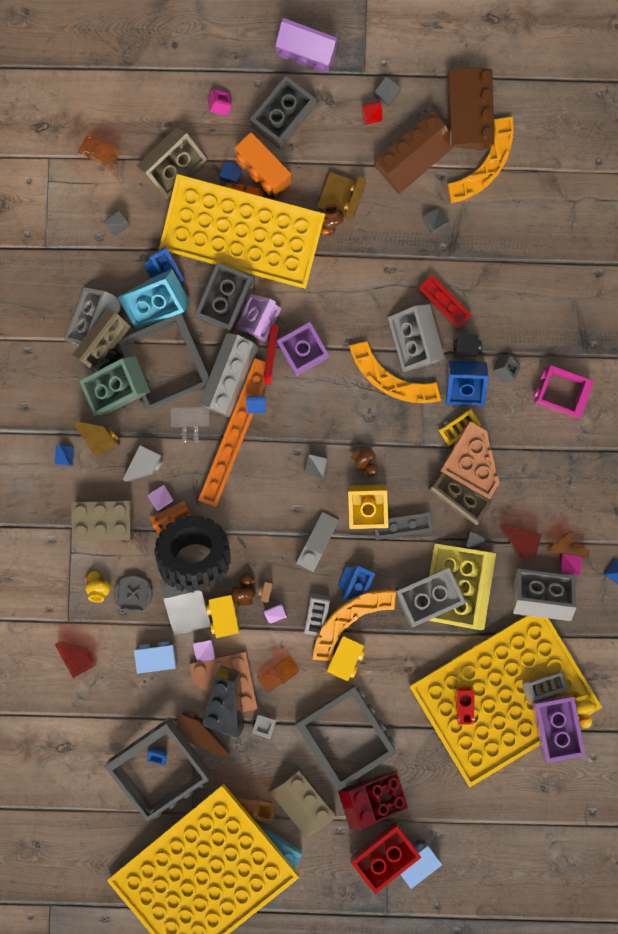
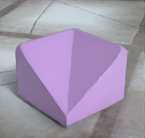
M165 485L147 495L157 511L162 510L175 501Z
M282 604L264 610L269 623L287 618Z
M213 639L193 643L197 662L216 659Z

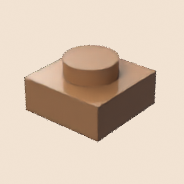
M265 581L264 585H260L258 596H261V601L269 602L273 583Z

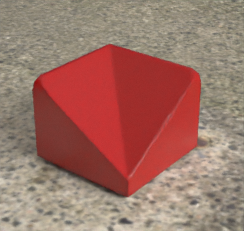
M381 102L362 106L364 125L382 121Z

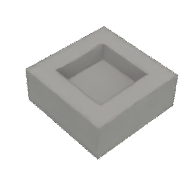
M258 714L252 733L271 739L276 719Z

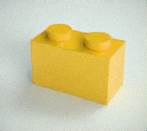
M232 594L209 599L206 607L208 615H212L213 622L210 623L212 634H216V638L240 633Z
M342 635L333 654L332 661L328 665L327 672L346 681L350 677L354 678L358 669L355 665L358 660H362L366 651L363 649L364 644Z

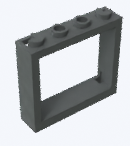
M181 313L122 338L119 341L120 346H117L121 357H132L128 348L129 345L174 325H178L203 382L155 403H152L148 393L139 400L143 408H147L149 412L204 389L209 379L207 370Z
M354 685L304 716L295 724L337 791L396 754L394 748L397 745L392 737L387 738L384 733L387 730L381 720L377 722L373 716L376 714L371 704L366 705L363 700L366 697L360 687L356 689ZM353 695L387 748V751L341 780L307 724Z
M170 717L111 757L104 766L146 821L160 817L165 809H172L179 802L178 800L183 797L185 799L188 798L198 787L203 788L209 782L212 773ZM168 733L199 774L151 806L121 767V764Z

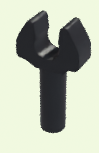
M116 349L109 350L105 359L90 367L91 372L95 373L118 361L116 357H119L121 353Z

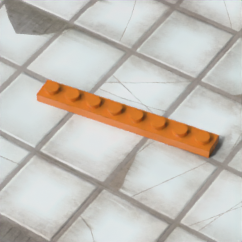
M254 358L198 501L217 508L253 417V414L247 413L246 398L261 396L265 386L264 370L266 362Z

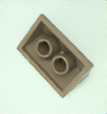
M107 308L72 355L90 368L92 365L105 359L108 351L116 347L131 326L117 313Z
M443 472L429 488L430 492L473 525H477L492 503L488 498Z

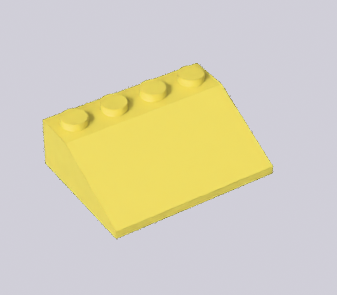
M434 544L429 576L450 568L466 603L428 621L484 630L496 553Z

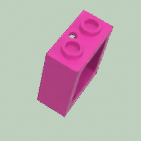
M552 365L547 367V369H543L540 380L543 381L534 393L535 403L576 419L580 418L594 381ZM551 374L581 385L573 410L543 399Z

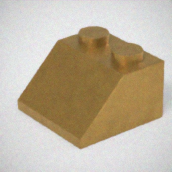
M78 421L73 423L93 454L99 458L120 446L117 442L120 438L111 428L107 429L104 426Z

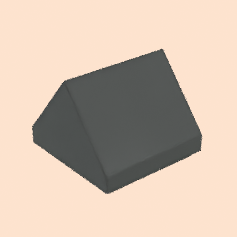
M468 531L464 546L470 549L485 542V538Z

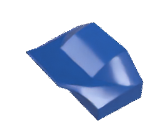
M166 246L151 254L149 260L144 264L150 278L173 270L180 283L185 281Z
M360 565L346 567L338 584L343 593V601L347 602L356 596L367 593L376 572Z

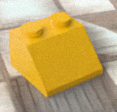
M387 484L349 485L350 529L388 528Z

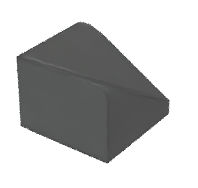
M386 76L375 90L374 96L387 106H390L399 95L401 87Z
M439 208L423 215V220L431 234L449 224L448 219Z
M119 210L104 220V224L114 236H117L130 226Z
M508 354L498 358L493 371L502 382L506 383L515 380L521 366Z
M308 454L305 474L323 477L327 458Z

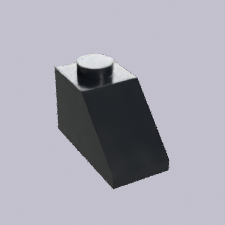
M457 332L453 338V357H477L479 352L482 351V341L478 340V335Z

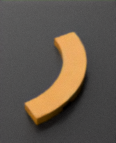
M513 116L494 119L495 145L491 146V150L481 166L471 175L447 184L450 204L465 200L479 193L500 173L509 156L512 145Z
M368 341L349 345L351 355L361 373L383 393L411 403L441 401L437 382L420 384L403 381L381 367L372 354Z
M396 589L375 590L361 594L345 602L335 610L326 620L317 636L312 660L332 661L333 651L339 636L345 628L362 615L381 610H394Z

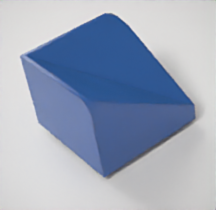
M57 445L55 464L73 466L74 448Z

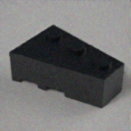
M221 665L214 677L202 722L204 727L235 738H239L244 729L239 671Z

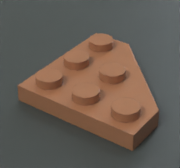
M469 421L440 468V471L490 499L499 485V479L488 440V433L485 429Z
M246 652L189 664L193 684L209 694L214 677L221 665L239 671L243 712L258 709Z

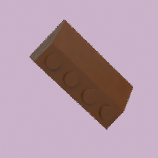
M472 67L449 71L450 147L483 151L495 145L493 70Z
M432 111L375 160L374 167L395 191L400 194L454 148L450 147V132L443 121Z

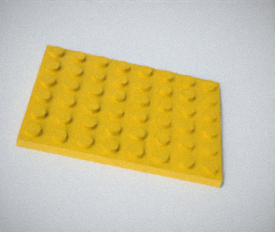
M527 615L409 686L469 788L540 745L532 702L527 701L522 683L562 671L567 691L546 698L567 694L574 696V698L588 695L589 700L596 705L592 713L602 708L549 618ZM553 678L555 687L558 689L556 678ZM547 680L546 683L548 690L551 691L549 682ZM538 683L540 691L543 693L541 684ZM472 686L475 691L474 724L457 725L455 687Z
M223 783L109 877L107 882L151 934H230L300 877V874Z

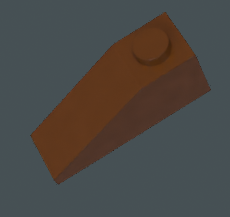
M191 711L183 712L177 727L188 742L227 758L230 751L210 728L202 726L203 721L197 718L198 715Z

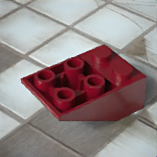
M397 771L353 784L338 791L349 829H364L408 809Z

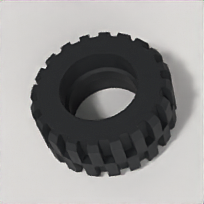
M192 515L186 516L187 518L185 519L180 517L175 519L176 522L167 524L166 530L162 529L159 537L156 539L154 554L158 570L163 580L167 581V584L171 587L176 586L179 591H184V589L194 593V590H199V592L205 591L206 587L212 588L216 585V581L220 582L224 578L223 574H226L229 570L231 555L227 534L218 523L214 524V520L210 518L205 520L203 516L193 518ZM189 545H203L211 550L206 558L196 563H184L175 558L182 548Z

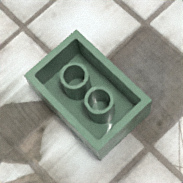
M136 356L122 358L80 380L94 416L108 414L150 392Z

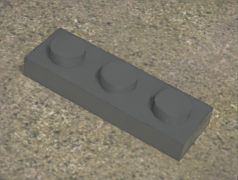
M430 512L388 519V528H374L376 540L433 531Z

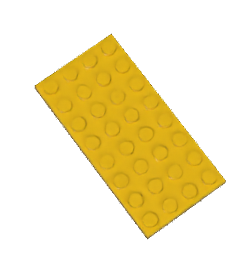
M177 174L159 250L166 246L170 253L215 265L218 262L241 272L306 289L325 214Z

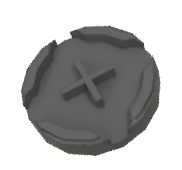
M138 575L124 577L117 583L114 590L115 602L123 611L128 613L143 611L149 606L153 597L149 581Z

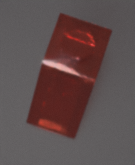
M501 525V531L513 551L519 553V557L529 560L531 556L536 557L542 534Z
M64 641L55 644L72 678L96 666L95 661L97 659L88 648Z

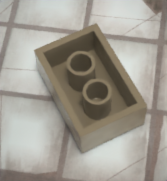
M132 501L71 503L72 541L133 540Z

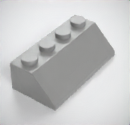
M226 333L199 405L231 418L259 347L252 341L239 335Z

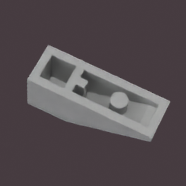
M324 512L321 513L296 564L314 572L339 522L338 519Z

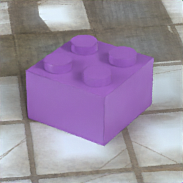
M310 322L277 340L278 347L296 377L329 358L327 350Z

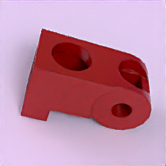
M472 686L455 687L457 725L474 724L475 691Z

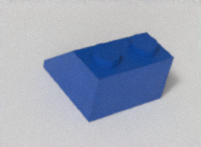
M449 360L446 405L484 406L489 377L487 362Z

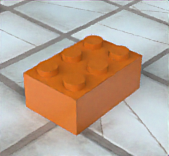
M252 132L234 148L238 166L243 170L246 168L250 172V178L255 183L259 182L263 186L262 190L267 196L270 197L272 195L276 199L292 184L291 173Z

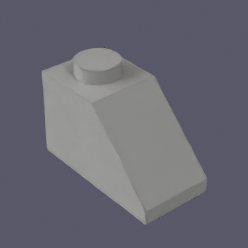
M140 445L123 480L131 482L154 474L155 471L160 470L163 464L161 460L163 456Z

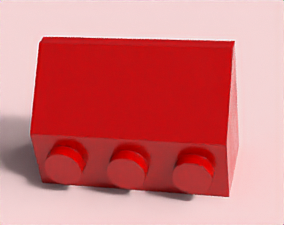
M395 821L351 856L350 860L353 867L376 895L422 857Z

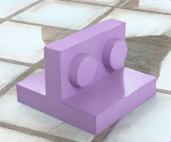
M250 294L234 328L248 333L262 342H266L271 326L275 324L282 308L275 305L276 302L270 298Z

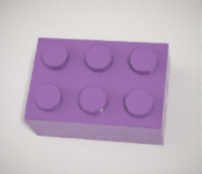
M567 694L532 702L542 759L546 763L586 756L574 696Z

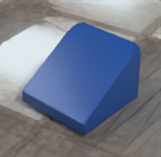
M225 161L219 179L238 184L243 169L236 164Z
M264 396L247 397V413H266V398Z

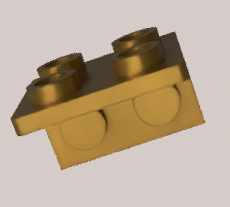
M330 172L320 197L318 208L323 210L326 205H337L343 212L344 218L353 220L366 184V179L359 177L358 181Z

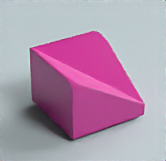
M217 89L211 90L207 99L209 112L227 116L232 107L230 93Z
M561 553L559 572L580 576L583 556Z

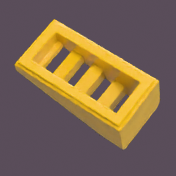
M472 409L438 430L448 446L455 443L461 435H458L453 428L454 424L461 433L464 428L459 421L462 420L467 425V416L470 417L474 424L482 425ZM448 428L450 429L455 438L451 439V437L446 431Z

